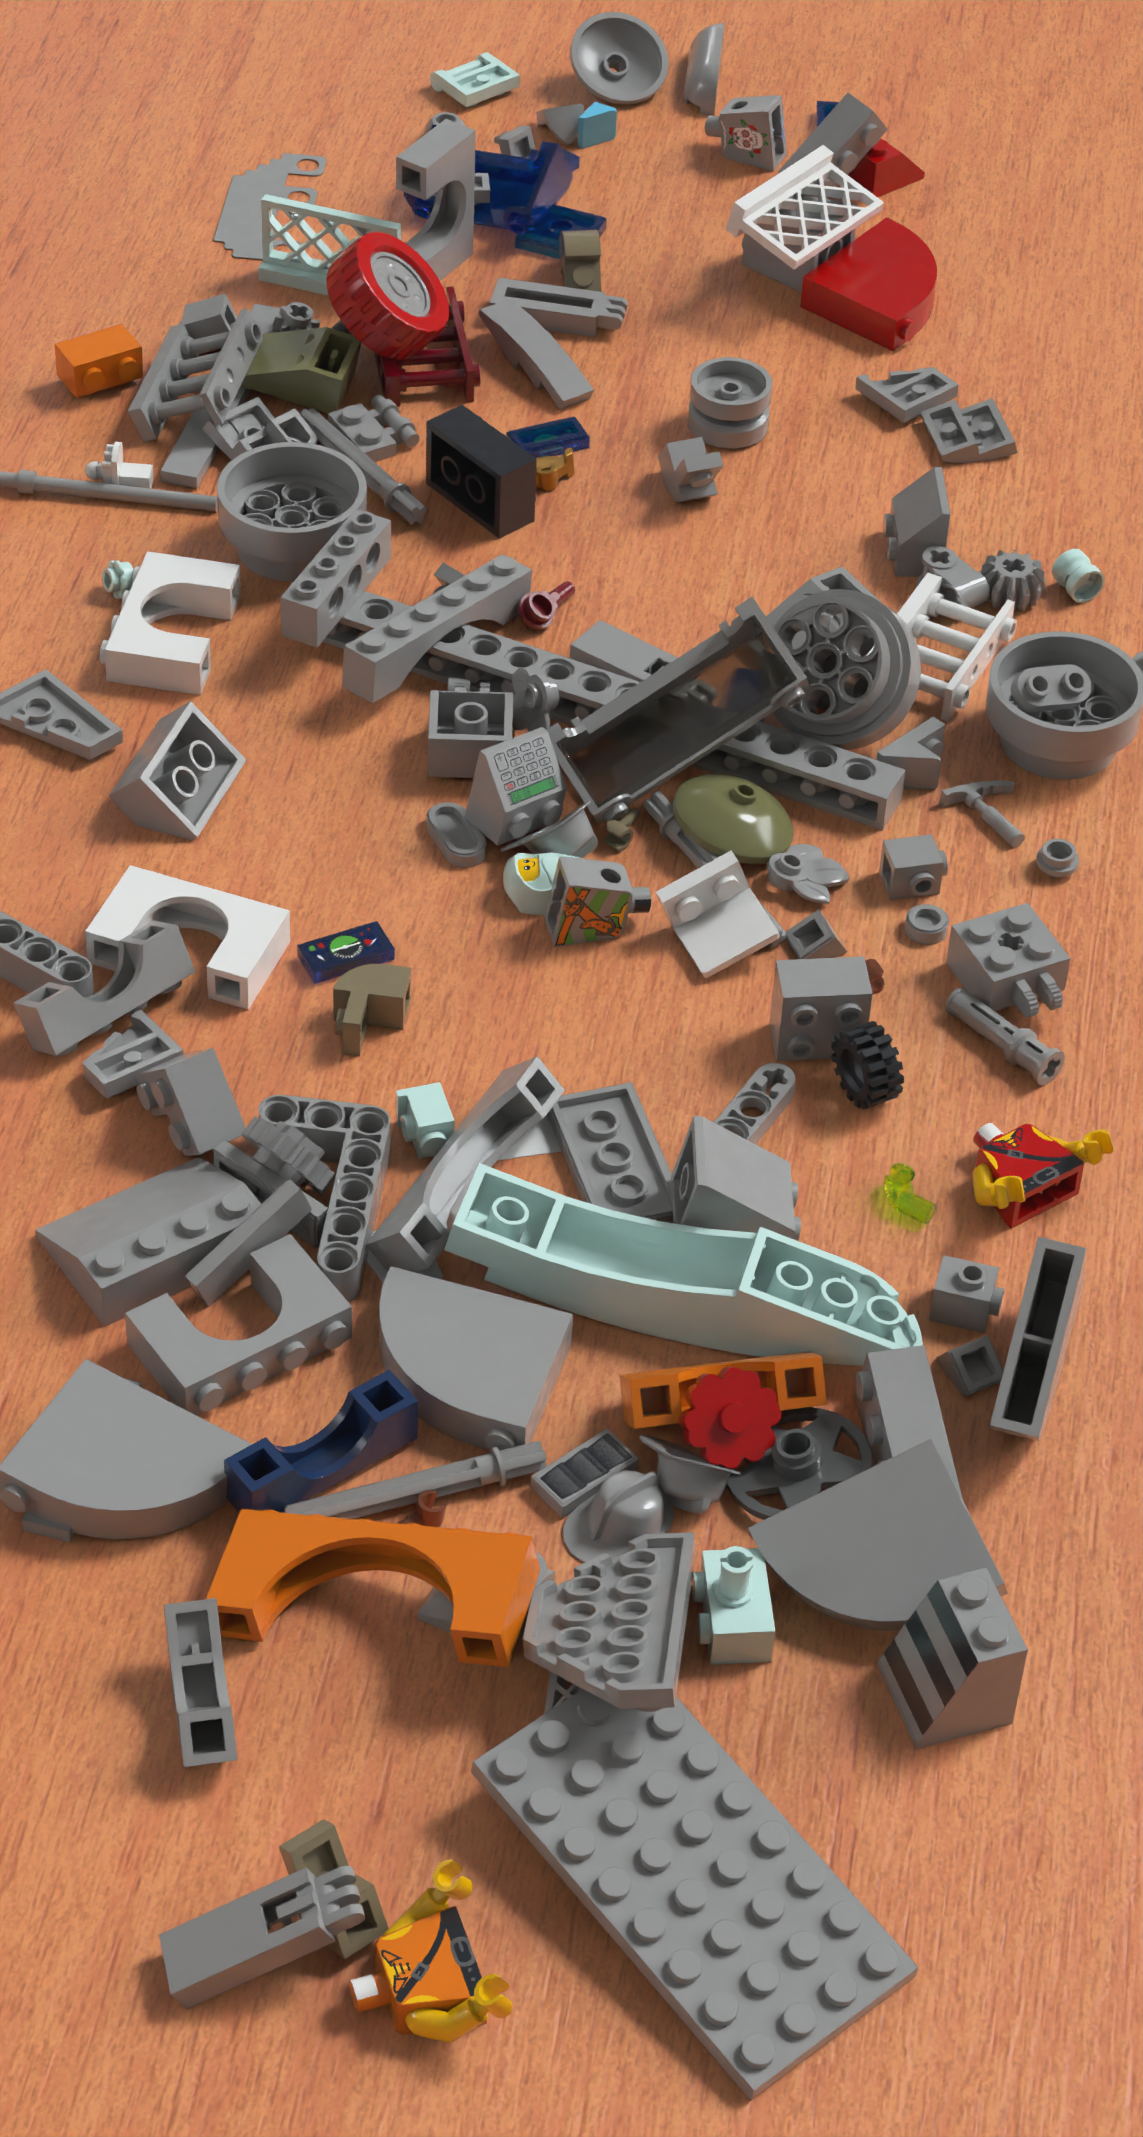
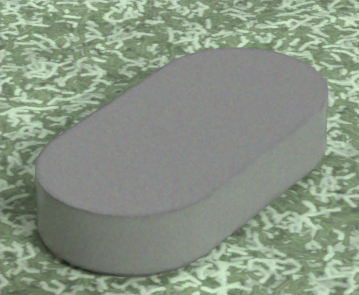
M451 802L434 805L427 812L426 828L445 859L450 864L462 868L474 867L483 862L486 857V839L482 832L465 818L466 809L461 805Z

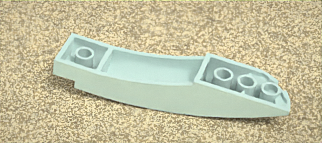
M479 1163L454 1220L444 1249L489 1267L484 1279L488 1282L600 1322L695 1346L760 1357L809 1351L822 1356V1362L825 1364L863 1366L867 1352L923 1345L921 1331L915 1315H907L902 1306L897 1302L899 1293L870 1270L849 1260L763 1227L759 1228L758 1233L707 1229L662 1222L613 1211L564 1196Z

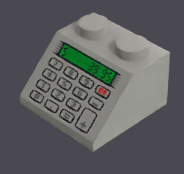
M540 727L479 752L465 818L497 846L515 838H520L542 827L550 826L560 819L567 786L547 730Z

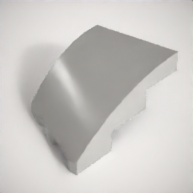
M259 397L229 410L223 424L215 425L214 421L210 419L202 428L231 460L248 450L263 445L282 442L316 444L318 436L296 409L275 418Z

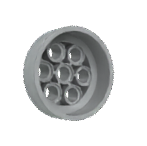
M282 442L256 447L240 454L229 462L218 478L219 527L226 539L237 548L239 558L250 570L270 579L293 582L355 509L367 512L365 476L358 465L350 458L321 445L303 442Z
M833 589L817 592L798 601L775 623L773 628L807 677L809 689L804 692L806 696L799 703L788 709H784L782 706L772 712L786 729L826 744L850 750L865 747L881 740L891 733L906 717L919 689L921 660L919 649L911 630L904 620L892 609L867 594L847 589ZM842 613V626L839 630L830 632V620L833 616ZM805 630L806 640L804 644L797 649H793L792 639L794 635L799 631ZM873 637L874 649L869 655L861 657L860 646L862 642L867 638ZM765 643L761 657L760 678L764 697L768 699L786 687V679L789 674ZM835 654L837 657L835 668L829 673H824L822 668L824 660L828 656ZM866 678L868 681L867 691L861 697L855 698L853 694L855 684L859 680ZM825 695H829L830 706L828 710L823 714H817L816 704L818 700Z
M1063 631L1031 634L1011 642L994 658L990 669L985 708L987 717L999 734L1000 744L1005 754L1021 768L1036 775L1053 779L1084 778L1096 774L1112 762L1116 752L1126 747L1136 736L1143 711V673L1128 654L1102 639ZM1072 664L1082 668L1090 678L1091 692L1089 697L1072 709L1027 712L1017 706L1011 695L1013 680L1028 668ZM1069 680L1070 684L1075 687L1074 683ZM1033 682L1034 688L1040 691V687Z

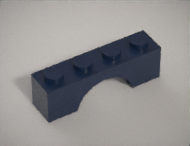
M390 1370L385 1371L349 1391L344 1404L332 1421L308 1440L296 1445L282 1447L272 1444L265 1437L224 1459V1472L227 1475V1500L238 1512L241 1509L261 1511L274 1510L284 1513V1508L287 1505L312 1498L417 1439L418 1400Z

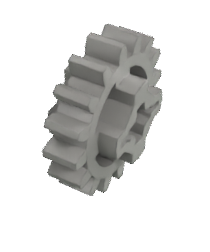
M254 1116L242 1133V1137L249 1141L250 1145L258 1149L253 1159L285 1180L291 1179L298 1187L303 1183L316 1192L319 1191L323 1194L336 1177L335 1173L330 1170V1167L320 1161L325 1151L292 1125L289 1126L280 1120L274 1126L271 1123L268 1124L262 1118Z

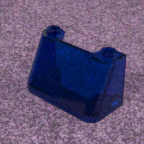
M433 124L430 130H432L437 125ZM543 141L539 151L531 149L528 158L475 150V173H488L490 203H480L474 206V224L507 229L517 234L534 231L567 193L573 180V174L559 143ZM404 192L403 195L412 208L413 213L418 217L428 219L436 197L432 195L427 200H423Z

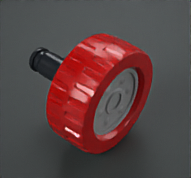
M381 232L364 234L349 245L329 267L326 278L327 292L331 304L340 319L332 329L353 335L373 352L389 359H408L425 348L445 328L449 318V304L439 278L422 256L400 239Z

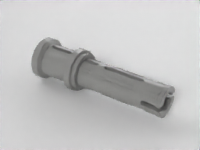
M958 988L950 994L945 1004V1007H947L946 1011L1003 1050L1004 1057L1008 1063L1014 1066H1022L1033 1074V1080L1042 1086L1050 1083L1059 1074L1065 1062V1055L1057 1048L1050 1049L1037 1040V1034L1031 1029H1019L994 1010L969 994L964 988Z

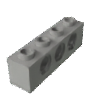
M357 509L353 511L280 597L281 636L314 647H318L391 559V520L376 516L370 512Z

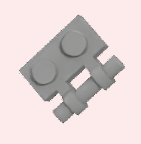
M376 395L371 400L373 410L368 411L360 403L328 413V422L374 462L397 455L398 444L405 442L409 447H414L420 440L419 435L416 433L415 425L408 418L401 417L399 414L400 410L392 400L385 399L382 395ZM388 424L391 426L385 429L382 427Z

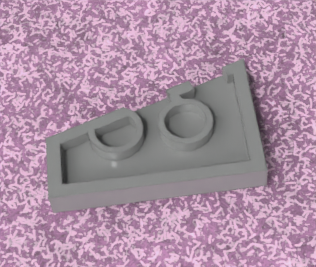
M47 669L0 693V724L89 760L123 743L121 728Z

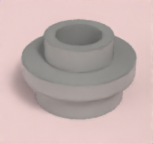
M1051 839L1045 842L1038 851L1036 863L1041 871L1052 877H1065L1077 870L1079 857L1075 846L1069 841Z

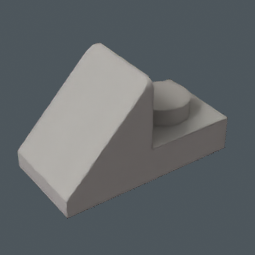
M933 716L879 750L876 760L906 770L904 789H936L941 769L940 756L944 749L945 724Z

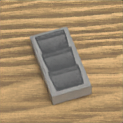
M605 1429L532 1475L531 1488L563 1518L581 1503L595 1495L602 1483L612 1474L621 1471H637L639 1458L611 1431Z

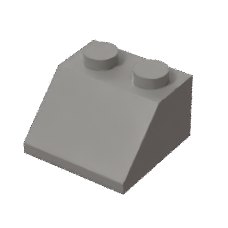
M933 467L892 498L890 514H884L883 536L888 537L887 560L894 562L896 577H919L923 573L924 568L922 563L923 551L931 546L946 547L950 509L942 467Z

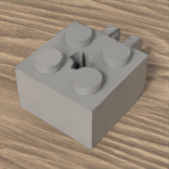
M455 682V691L431 690L428 733V777L474 778L479 752L512 739L513 693L490 692V683H481L478 692L466 691L464 682Z
M1025 903L952 925L946 964L967 992L990 1009L997 1011L1016 1005L1019 1011H1022V1015L1024 1014L1025 1017L1029 1018L1038 1014L1039 1005L1037 998H1040L1049 1010L1062 1007L1063 994L1061 991L1065 990L1071 958L1031 906Z

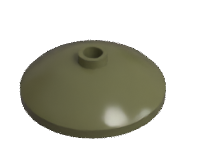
M725 774L697 776L682 783L673 799V814L681 829L698 845L718 856H722L732 850L741 863L764 864L768 863L773 854L787 852L793 841V825L784 807L766 790L745 779Z

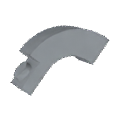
M211 1598L164 1604L170 1675L183 1766L189 1767L237 1760L232 1706L229 1701L224 1669L217 1599Z

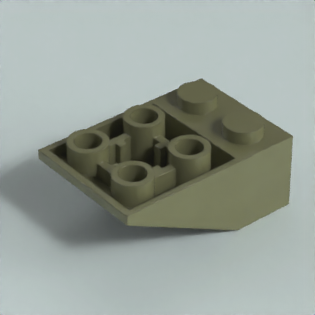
M329 327L262 334L263 340L241 386L278 397L284 401L314 408L318 412L328 414L337 411L355 375L361 342L353 335Z

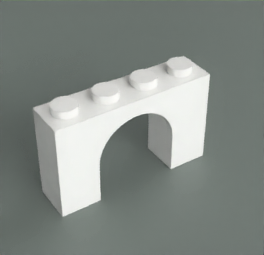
M147 551L141 567L136 566L134 569L131 590H125L123 594L120 615H114L111 636L109 640H103L101 645L100 663L106 666V681L201 695L211 671L210 639L169 633L156 629L150 624L163 617L176 614H190L231 620L241 597L240 565Z
M130 865L85 931L87 959L92 965L113 971L116 970L118 964L119 941L152 921L178 925L179 929L194 928L210 932L220 938L222 943L206 966L208 998L249 1010L290 943V910Z

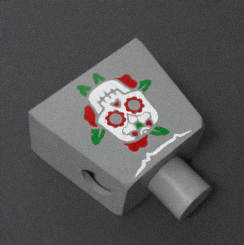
M772 95L731 99L719 116L709 115L707 117L705 133L707 136L721 137L722 152L725 158L774 171L787 155L782 96Z

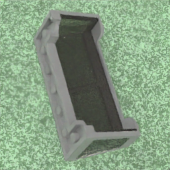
M753 597L735 607L739 616L731 622V626L725 620L719 624V632L583 720H580L578 716L571 720L574 728L570 729L568 727L562 730L557 722L547 729L562 772L582 802L591 801L586 808L598 825L605 820L608 822L612 818L615 820L620 819L628 812L627 806L775 710L782 706L784 709L791 708L806 696L804 692L809 689L807 677Z

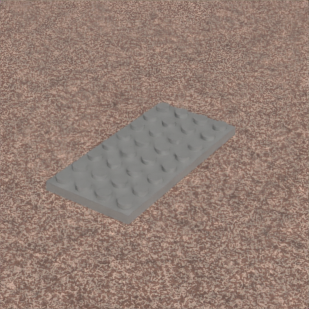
M582 1689L473 1761L471 1773L750 2100L912 1980L917 1973L919 1967L677 1697L675 1707L662 1708L654 1712H643L638 1709H619Z

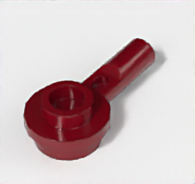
M566 581L549 593L544 590L523 595L517 604L521 620L524 624L535 630L546 629L553 622V616L558 605L574 595L575 587L571 582Z

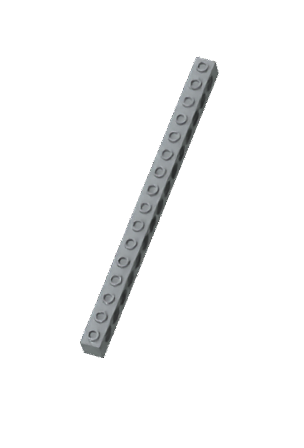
M364 591L322 642L344 649L346 644L412 606ZM467 624L453 629L439 639L410 671L448 684V678L469 679L470 692H478L481 683H490V692H510L514 695L516 693L512 684L514 672L518 668H528L533 675L542 674L544 677H551L556 682L559 691V702L555 709L549 711V718L573 726L571 720L578 716L580 720H583L640 683L639 681ZM675 693L668 696V700L698 742L703 741L742 716ZM661 703L655 704L606 736V738L672 760L691 748V745ZM760 721L690 765L713 774H725L745 779L767 792L880 830H884L902 801L906 771L905 769Z

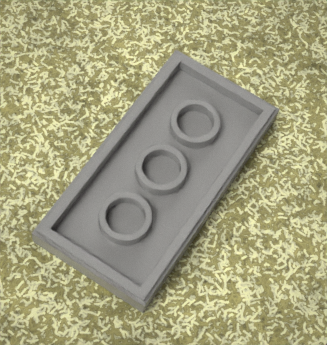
M630 1082L560 1096L547 1115L582 1201L617 1212L673 1223L672 1174L633 1083Z

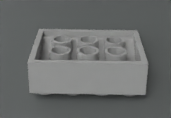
M197 1157L36 1229L35 1233L38 1240L105 1327L125 1318L126 1312L163 1294L168 1293L169 1296H173L192 1287L185 1277L187 1276L186 1274L253 1213L261 1203L245 1183L204 1159Z

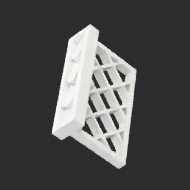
M822 145L734 202L726 230L736 238L745 232L792 269H796L882 211L884 202L833 165L831 160L834 153ZM830 178L840 185V188L824 186L823 181ZM801 195L818 196L819 202L802 200ZM826 197L842 199L843 205L826 203ZM850 200L861 201L867 207L851 206ZM779 210H796L797 217L780 215ZM804 211L820 213L821 219L804 218ZM828 214L845 216V222L829 221ZM757 224L774 225V231L763 230ZM781 226L798 228L799 234L784 233ZM806 229L823 231L824 236L807 235ZM784 244L800 245L802 251L795 254L785 247Z

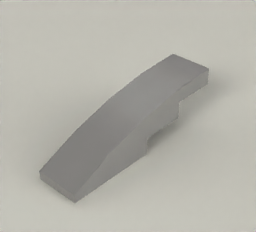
M508 299L479 310V316L515 370L523 368L537 390L545 387L559 410L591 398L594 389L574 361L557 341L514 301Z

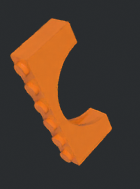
M241 1509L206 1599H217L221 1637L263 1642L269 1628L279 1614L292 1601L312 1587L349 1573L373 1570L400 1572L431 1584L443 1593L454 1607L450 1632L459 1662L510 1667L540 1572V1565L532 1536L513 1532L494 1533L473 1531L467 1528L452 1529L422 1526L416 1523L399 1524L377 1522L370 1519L356 1520L326 1517L320 1514L303 1515L282 1513L274 1510Z

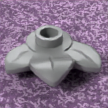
M518 668L512 676V684L516 692L513 695L512 728L514 730L527 729L528 732L540 727L547 730L550 728L549 711L555 709L559 702V691L556 682L551 677H544L542 674L533 675L528 668Z
M796 844L790 846L787 852L773 854L767 864L769 871L768 879L774 886L785 891L795 890L800 897L820 904H829L830 902L828 887L841 885L849 880L847 871L840 863L830 858H823V851L809 844Z

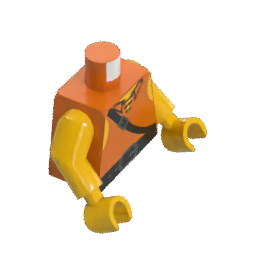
M444 1860L439 1863L433 1873V1883L436 1889L428 1888L375 1942L376 1973L349 1980L350 1993L357 2013L387 2005L397 2033L402 2035L414 2034L446 2043L453 2042L477 2026L486 2024L489 2012L497 2018L507 2017L511 2013L512 2001L504 1995H499L509 1989V1984L496 1974L481 1976L456 1905L449 1907L447 1902L450 1897L455 1900H463L469 1897L472 1892V1881L464 1876L456 1879L451 1885L453 1878L461 1872L462 1865L453 1860Z

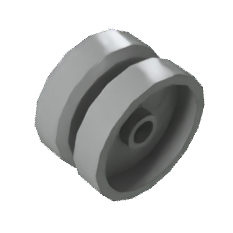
M731 357L711 359L698 365L691 374L688 428L693 436L696 438L703 437L704 443L718 448L736 449L751 446L761 441L768 432L769 405L771 404L772 378L767 370L755 362Z

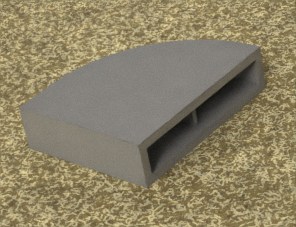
M1038 1236L990 1422V1429L1035 1441L1041 1440L1059 1382L1084 1285L1087 1248Z
M390 1266L382 1286L379 1302V1348L384 1370H390L418 1400V1417L450 1437L488 1450L492 1447H497L500 1451L532 1442L571 1347L573 1314Z
M85 1359L1 1462L0 1499L13 1511L25 1513L28 1511L54 1523L71 1527L72 1533L105 1539H138L158 1536L190 1526L210 1516L229 1502L226 1498L227 1475L224 1472V1459L252 1444Z
M932 1439L916 1445L748 1528L768 1565L793 1594L826 1616L860 1628L900 1631L938 1579L985 1567L988 1569L1000 1595L1007 1594L1004 1581Z

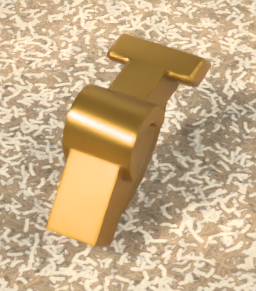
M572 448L564 450V454L561 457L543 456L536 458V488L542 491L555 489L558 486V479L565 474L567 479L575 474Z

